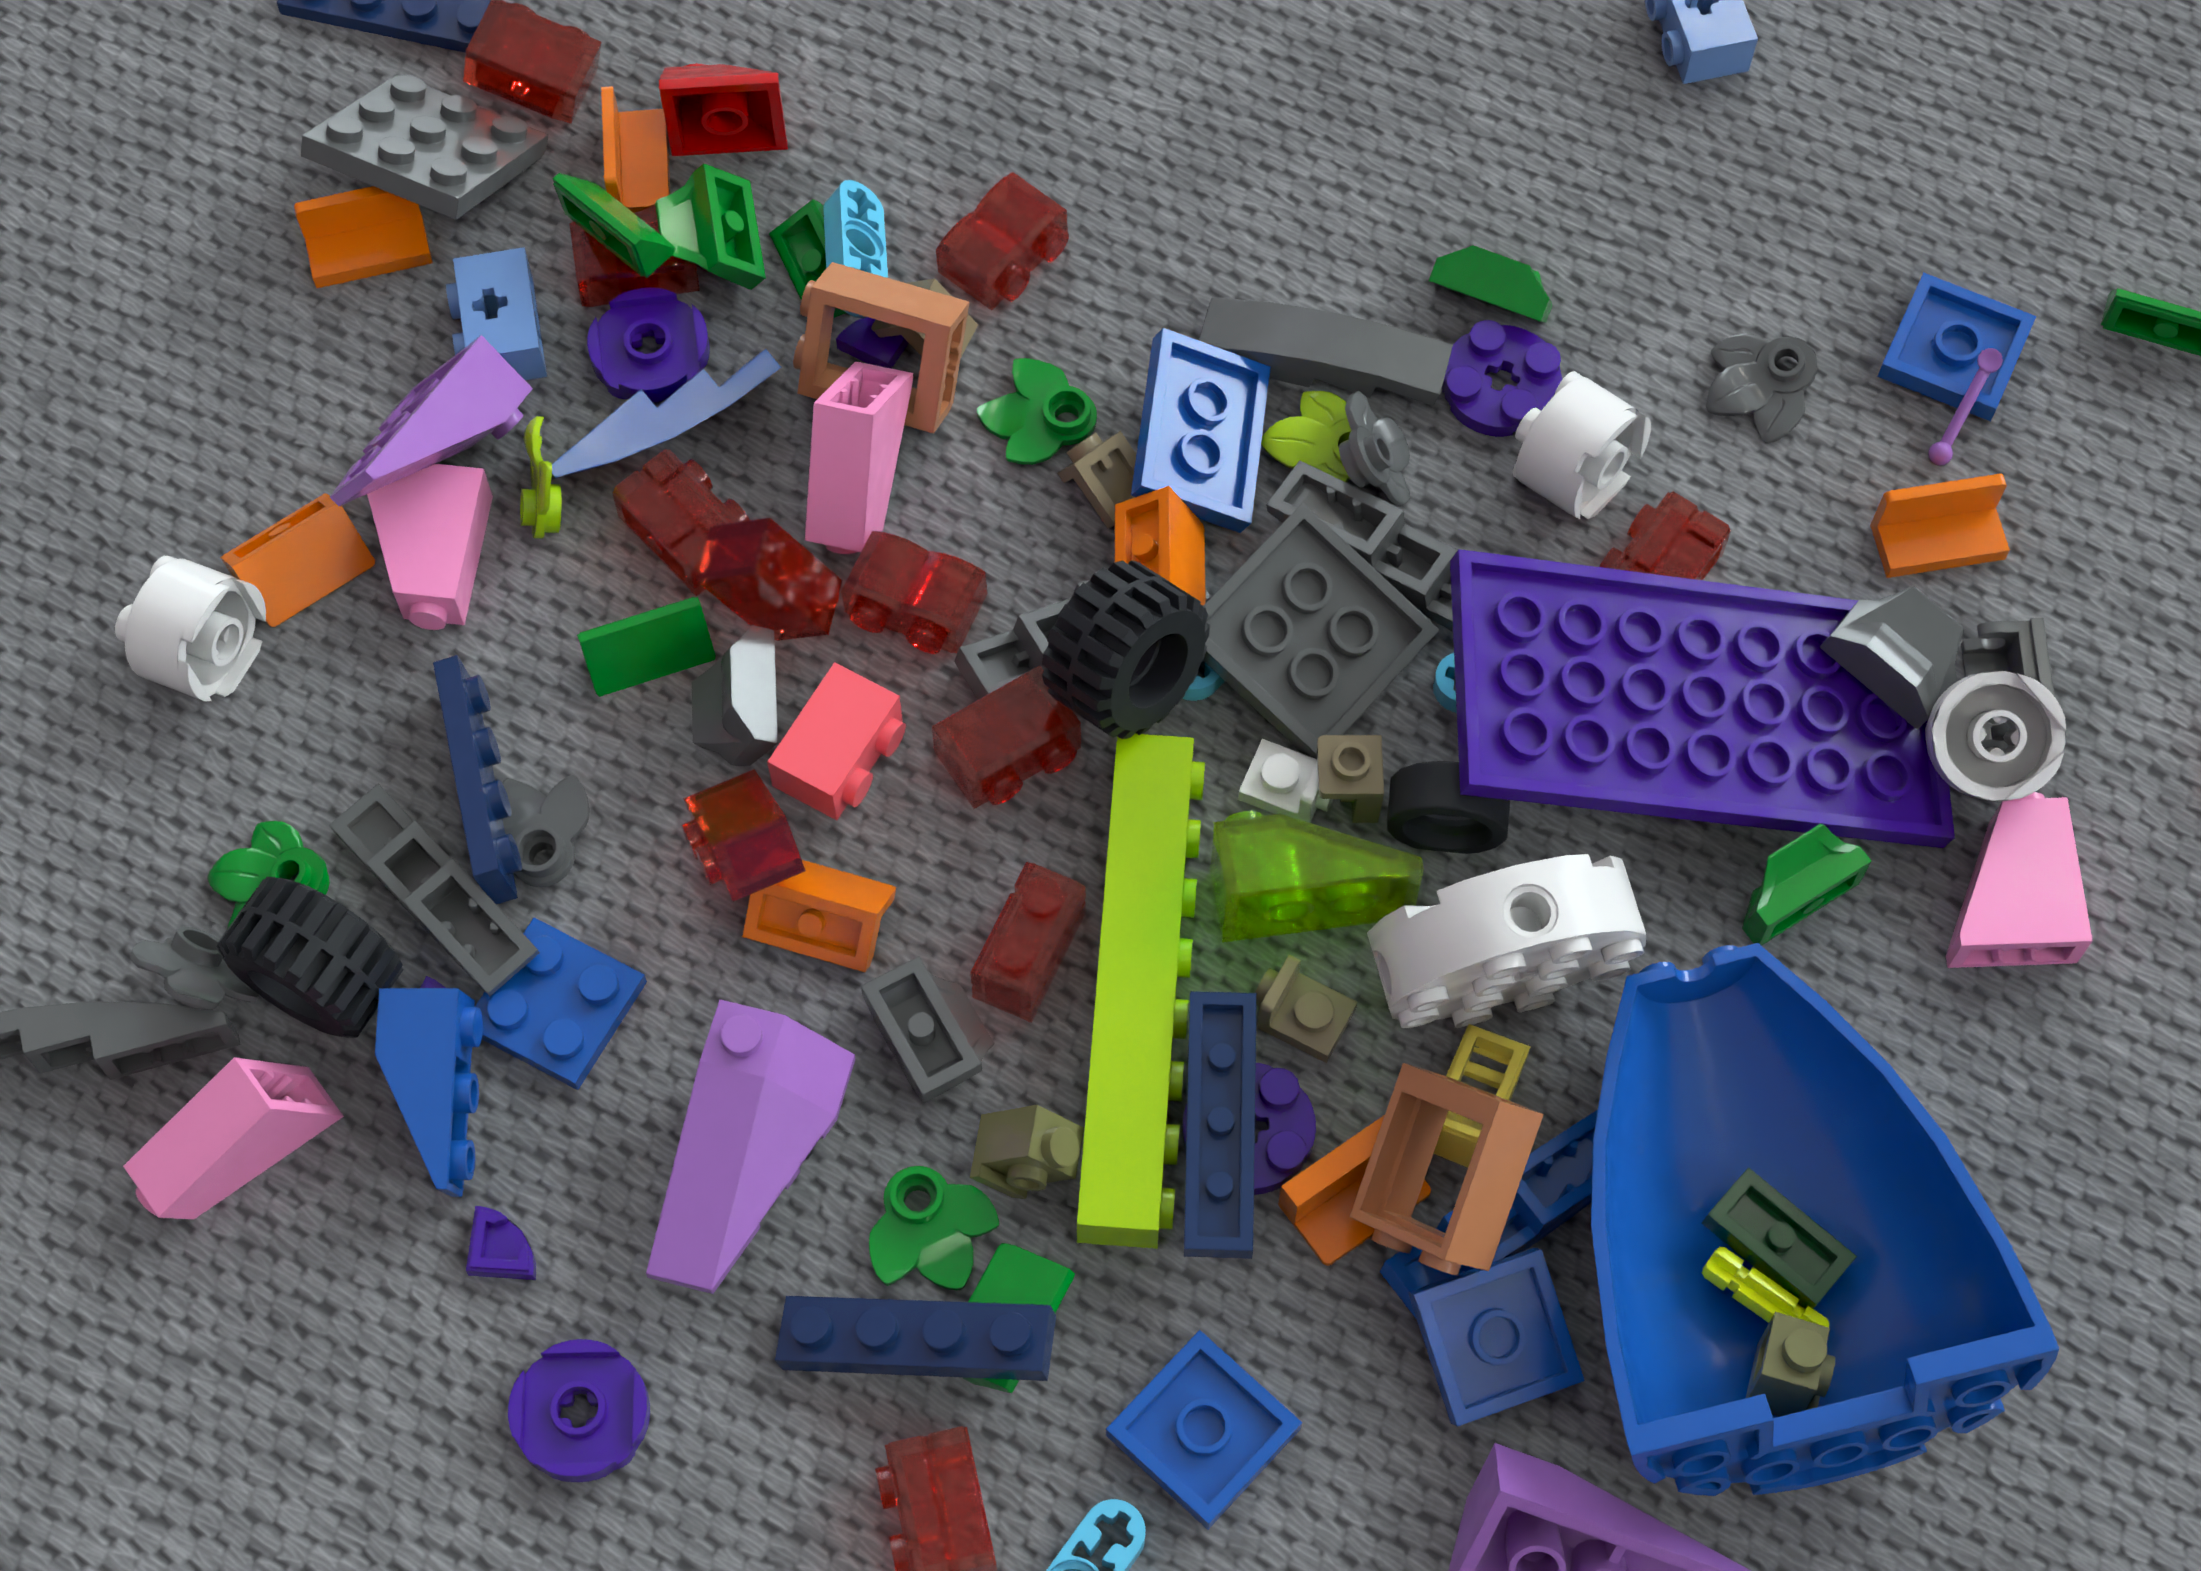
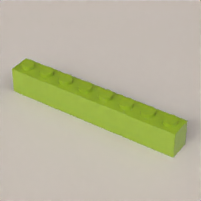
M1134 734L1131 738L1121 739L1117 736L1077 1215V1243L1158 1249L1159 1228L1173 1229L1175 1189L1162 1188L1164 1164L1177 1165L1180 1125L1167 1124L1168 1101L1181 1102L1184 1062L1171 1061L1173 1038L1186 1039L1188 1000L1176 999L1177 977L1190 978L1193 939L1180 938L1181 917L1194 918L1197 879L1184 878L1186 858L1199 857L1201 820L1188 818L1190 799L1203 800L1205 762L1193 761L1194 738Z

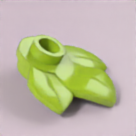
M1303 392L1300 400L1302 416L1288 417L1272 425L1262 436V447L1271 457L1286 467L1293 469L1300 460L1346 483L1351 479L1342 464L1339 453L1340 443L1348 440L1351 432L1345 411L1346 401L1331 392Z
M541 416L534 417L524 431V445L530 458L532 489H522L520 496L521 526H532V537L536 539H543L545 533H559L562 509L560 484H551L552 464L549 461H543L541 456L542 436L540 435V429L544 419Z

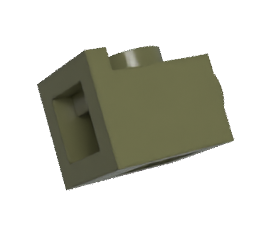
M1039 1105L981 1114L970 1178L1005 1195L1019 1199H1026L1028 1191L1046 1189L1047 1183L1076 1179L1084 1127Z
M1775 1312L1757 1344L1746 1398L1765 1394L1772 1415L1778 1417L1817 1408L1820 1396L1825 1397L1835 1367V1357L1827 1354V1340L1830 1328Z

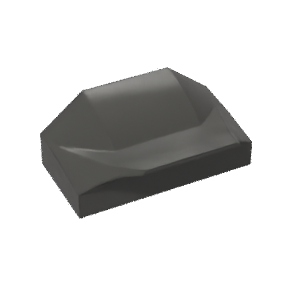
M1910 586L1879 600H1859L1821 644L1820 648L1914 728L1918 729L1929 719L1932 708L1938 698L1951 685L1957 682L1955 662L1964 627L1915 586Z
M751 625L711 668L691 682L693 743L701 748L719 753L730 765L751 766L778 744L774 630Z
M918 956L861 985L862 996L875 1024L912 1089L923 1103L932 1100L982 1071V1059L995 1043L960 983L947 981L932 975Z

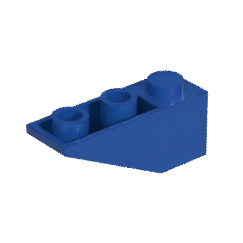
M379 988L375 1056L436 1189L451 1197H462L464 1180H471L475 1170V1147L472 1140H467L468 1113H475L479 1102V1083L477 1075L471 1073L472 1047H479L482 1040L483 1020L479 1007H474L475 1000L459 988Z

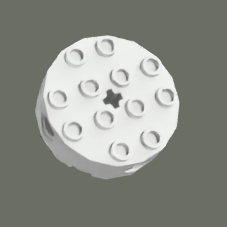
M1589 854L1565 855L1518 864L1469 878L1438 890L1437 895L1440 904L1433 906H1403L1384 916L1367 932L1392 1019H1398L1401 1028L1417 1027L1434 1020L1452 1017L1456 1028L1468 1026V1024L1473 1025L1489 1020L1493 1017L1491 1007L1513 1001L1515 1002L1517 1012L1548 1006L1555 1002L1553 992L1589 978L1592 981H1602L1628 972L1630 970L1628 961L1644 953L1643 947L1646 945V932L1623 860L1611 855L1595 863H1591Z

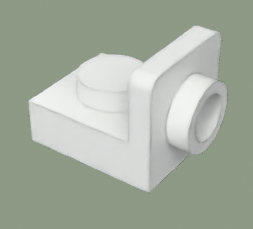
M1265 739L1261 740L1238 793V800L1308 827L1316 809L1327 812L1333 802V799H1322L1318 794L1317 759Z

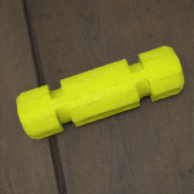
M1726 1247L1717 1248L1703 1267L1702 1274L1705 1279L1722 1291L1726 1287L1733 1291L1732 1298L1768 1323L1774 1313L1779 1312L1828 1328L1830 1326L1826 1317L1810 1306L1806 1309L1797 1304L1800 1299L1756 1268L1752 1267L1748 1270L1742 1265L1744 1260Z

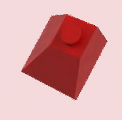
M698 63L683 67L664 68L659 78V91L672 156L788 150L777 72L725 64L704 65Z

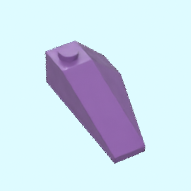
M482 335L408 392L378 428L381 433L366 445L363 450L365 454L349 469L330 498L338 506L344 505L467 450L490 433L497 440L500 439L523 417V414L517 407L533 388Z
M719 1000L699 1061L646 1271L647 1278L714 1294L759 1231L761 1220L784 1188L788 1190L800 1173L799 1167L820 1138L824 1139L837 1121L855 1063V1054L785 1015Z
M1494 1443L1467 1496L1448 1571L1751 1570L1558 1465Z

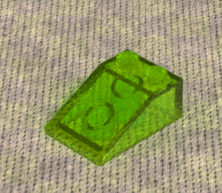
M1243 811L1228 816L1224 821L1214 822L1210 874L1222 943L1378 923L1384 916L1403 906H1416L1424 871L1422 857L1282 814L1263 816L1256 811Z

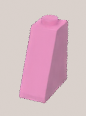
M855 361L814 402L805 541L823 544L829 551L834 553H864L883 531L912 389L913 373Z
M433 464L370 492L367 496L392 591L403 619H409L412 624L423 629L439 630L443 629L446 623L465 625L493 495L483 468Z
M2034 792L2020 799L2002 801L1988 825L1946 954L1947 967L2077 963L2093 940L2068 798H2045L2043 794Z
M234 1057L123 1167L137 1186L135 1192L138 1200L149 1212L158 1218L195 1219L344 1116L309 1067Z

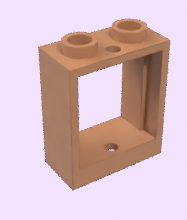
M832 262L816 281L810 280L802 296L800 314L807 317L805 334L798 341L793 360L794 368L800 370L797 394L818 399L848 369L828 363L835 308L924 333L925 338L917 389L913 387L911 389L904 425L934 434L949 413L954 402L969 301Z
M1403 1063L1350 1218L1374 1228L1371 1240L1404 1253H1410L1412 1246L1421 1249L1419 1262L1436 1270L1458 1275L1461 1265L1489 1271L1544 1114L1451 1077ZM1451 1111L1483 1124L1446 1233L1411 1217L1447 1113Z

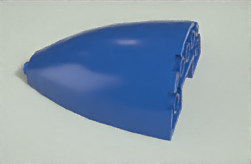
M1759 943L1743 947L1726 945L1715 948L1704 955L1702 958L1703 965L1694 969L1678 970L1671 962H1658L1643 968L1637 974L1627 976L1606 1056L1593 1138L1591 1230L1607 1354L1629 1451L1635 1468L1644 1478L1654 1484L1666 1477L1675 1479L1678 1492L1716 1496L1724 1492L1731 1483L1747 1482L1750 1485L1752 1494L1760 1495L1836 1482L1882 1469L1927 1452L1924 1443L1935 1437L1938 1432L1950 1426L1953 1432L1969 1433L2005 1411L2001 1398L2014 1387L2019 1385L2020 1390H2032L2044 1378L2057 1358L2059 1346L2012 1245L1946 1134L1892 1066L1825 999ZM1748 1167L1857 1256L1814 1307V1310L1826 1317L1830 1323L1827 1354L1835 1357V1367L1825 1397L1820 1396L1817 1408L1781 1417L1772 1415L1765 1394L1746 1398L1757 1344L1769 1323L1732 1298L1733 1291L1727 1287L1722 1291L1705 1279L1702 1274L1704 1265L1719 1247H1726L1743 1259L1742 1265L1748 1270L1753 1267L1702 1224L1708 1213Z

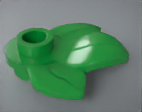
M1029 358L1013 360L1012 373L1016 392L993 399L977 408V417L982 425L991 434L1003 440H1009L1006 447V460L1023 465L1044 462L1052 458L1062 445H1073L1082 442L1093 433L1097 424V410L1089 396L1079 388L1069 386L1068 380L1060 368L1050 363ZM1065 412L1072 413L1078 418L1072 422L1056 420L1058 415Z
M282 821L258 823L253 831L251 848L235 849L224 854L215 862L207 876L209 885L215 892L228 901L235 902L227 929L266 877L290 880L295 873L299 872L294 881L309 886L326 895L330 883L327 866L322 857L313 850L305 848L299 832L291 825Z
M911 1166L900 1170L887 1183L883 1199L886 1213L874 1225L869 1235L870 1257L877 1277L884 1285L889 1286L901 1280L914 1268H917L922 1276L940 1287L955 1291L965 1288L974 1266V1251L971 1238L985 1235L1000 1225L994 1205L980 1189L972 1185L947 1184L946 1180L931 1168ZM913 1191H923L929 1195L930 1203L921 1211L910 1210L905 1205V1199L908 1194Z

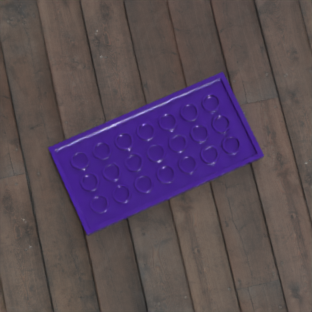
M1458 549L1450 560L1460 795L1806 833L1817 825L1823 824L1831 833L1838 837L1944 848L1955 839L1950 787L1935 770L1927 750L1925 728L1928 720L1920 728H1914L1820 648L1821 644L1859 600Z

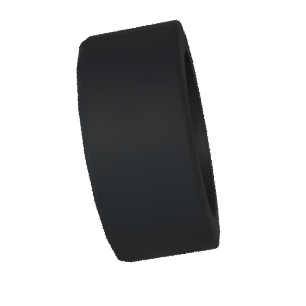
M1430 761L1415 763L1399 769L1390 778L1387 831L1397 841L1416 849L1460 854L1481 853L1497 848L1507 840L1510 800L1460 795L1459 762Z

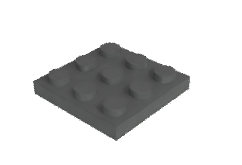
M397 74L303 134L301 157L457 220L540 160L547 150L549 134L527 126L526 122L520 118L501 116L481 108L470 98L449 95L429 87L423 80L415 76Z
M1302 502L1204 604L1208 613L1206 622L1210 624V635L1205 643L1208 647L1203 661L1302 754L1317 759L1318 738L1322 735H1343L1440 629Z

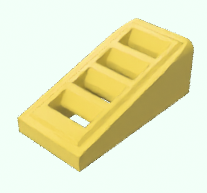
M1468 1024L1446 1076L1461 1081L1463 1075L1497 1088L1496 1096L1510 1101L1528 1057L1530 1046ZM1472 1052L1508 1065L1505 1074L1469 1061ZM1448 1111L1433 1154L1468 1168L1483 1124Z

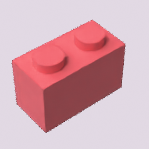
M834 662L767 761L772 786L835 820L839 819L848 804L857 807L871 786L873 774L870 773L871 768L881 754L890 757L895 752L905 733L906 724L902 722L900 696Z

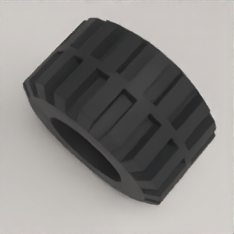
M1122 560L1113 563L1108 570L1105 568L1100 569L1092 575L1090 581L1086 584L1083 582L1074 592V596L1063 606L1058 614L1059 618L1055 626L1050 630L1047 638L1049 642L1048 647L1044 651L1042 665L1045 667L1042 678L1044 685L1049 687L1048 693L1054 699L1113 738L1118 736L1121 739L1131 738L1135 733L1141 735L1147 732L1154 723L1157 722L1159 724L1168 716L1172 708L1178 705L1199 672V666L1205 657L1208 647L1205 643L1210 635V624L1206 622L1208 618L1206 608L1200 604L1201 601L1139 562L1131 560L1126 563Z
M266 877V879L262 880L217 943L218 952L229 969L254 992L302 1023L321 1032L339 1037L357 1038L378 1008L379 988H392L404 970L401 960L385 938L355 913L309 886L277 877Z

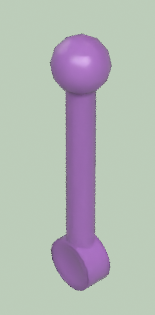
M1987 348L1979 354L1977 359L1979 369L1941 441L1932 444L1929 448V459L1935 465H1945L1952 459L1953 450L1951 446L1990 373H1994L2002 365V355L1997 349Z

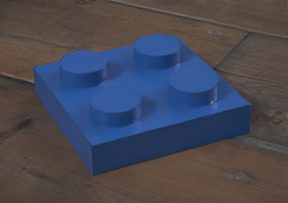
M1923 272L1877 377L1958 408L1979 369L1977 364L1979 354L1987 348L1997 349L2002 355V365L1997 371L1990 373L1969 412L1991 421L2036 316Z
M533 918L523 934L539 950L540 954L490 997L486 992L483 993L475 1006L479 1007L482 1013V1040L578 1090L644 988L647 980L643 973Z
M1532 1248L1492 1262L1489 1271L1475 1268L1408 1292L1451 1424L1458 1427L1585 1381L1542 1249Z
M1199 1330L1106 1428V1436L1209 1530L1301 1430L1302 1422Z

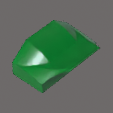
M703 163L692 173L683 187L668 196L656 200L655 207L659 234L674 245L676 250L672 256L695 263L709 272L750 290L766 279L750 180Z
M1474 245L1438 257L1429 278L1430 282L1545 323L1553 306L1543 288L1538 271L1532 270L1530 265Z
M1817 825L1768 856L1762 885L1753 890L1742 930L1753 944L1759 943L1761 946L1859 885L1871 863V859L1860 846L1845 843L1831 833L1825 825Z

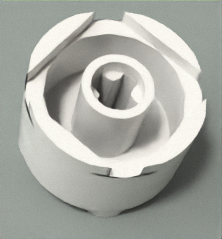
M1572 371L1563 378L1556 389L1555 395L1542 411L1538 408H1533L1521 420L1516 430L1515 438L1523 444L1513 469V476L1565 512L1572 514L1580 519V514L1590 519L1595 517L1630 479L1631 476L1621 470L1631 454L1641 459L1649 441L1651 421L1633 406L1590 379Z
M163 556L154 563L150 577L140 589L134 603L126 606L120 612L115 625V634L117 639L125 642L127 661L131 669L138 676L202 701H212L209 696L218 694L226 697L233 693L258 655L262 641L253 638L256 619L266 622V607L261 592L251 583L186 559Z
M2009 671L1982 672L1957 681L1938 698L1932 708L1925 728L1926 745L1935 770L1947 784L1957 791L1970 797L1990 801L2020 799L2042 788L2059 769L2066 743L2065 716L2053 694L2035 679ZM1986 721L1992 725L2007 723L2010 730L2003 736L2008 745L2004 751L1998 747L1984 749L1981 741L1987 735L1982 727Z

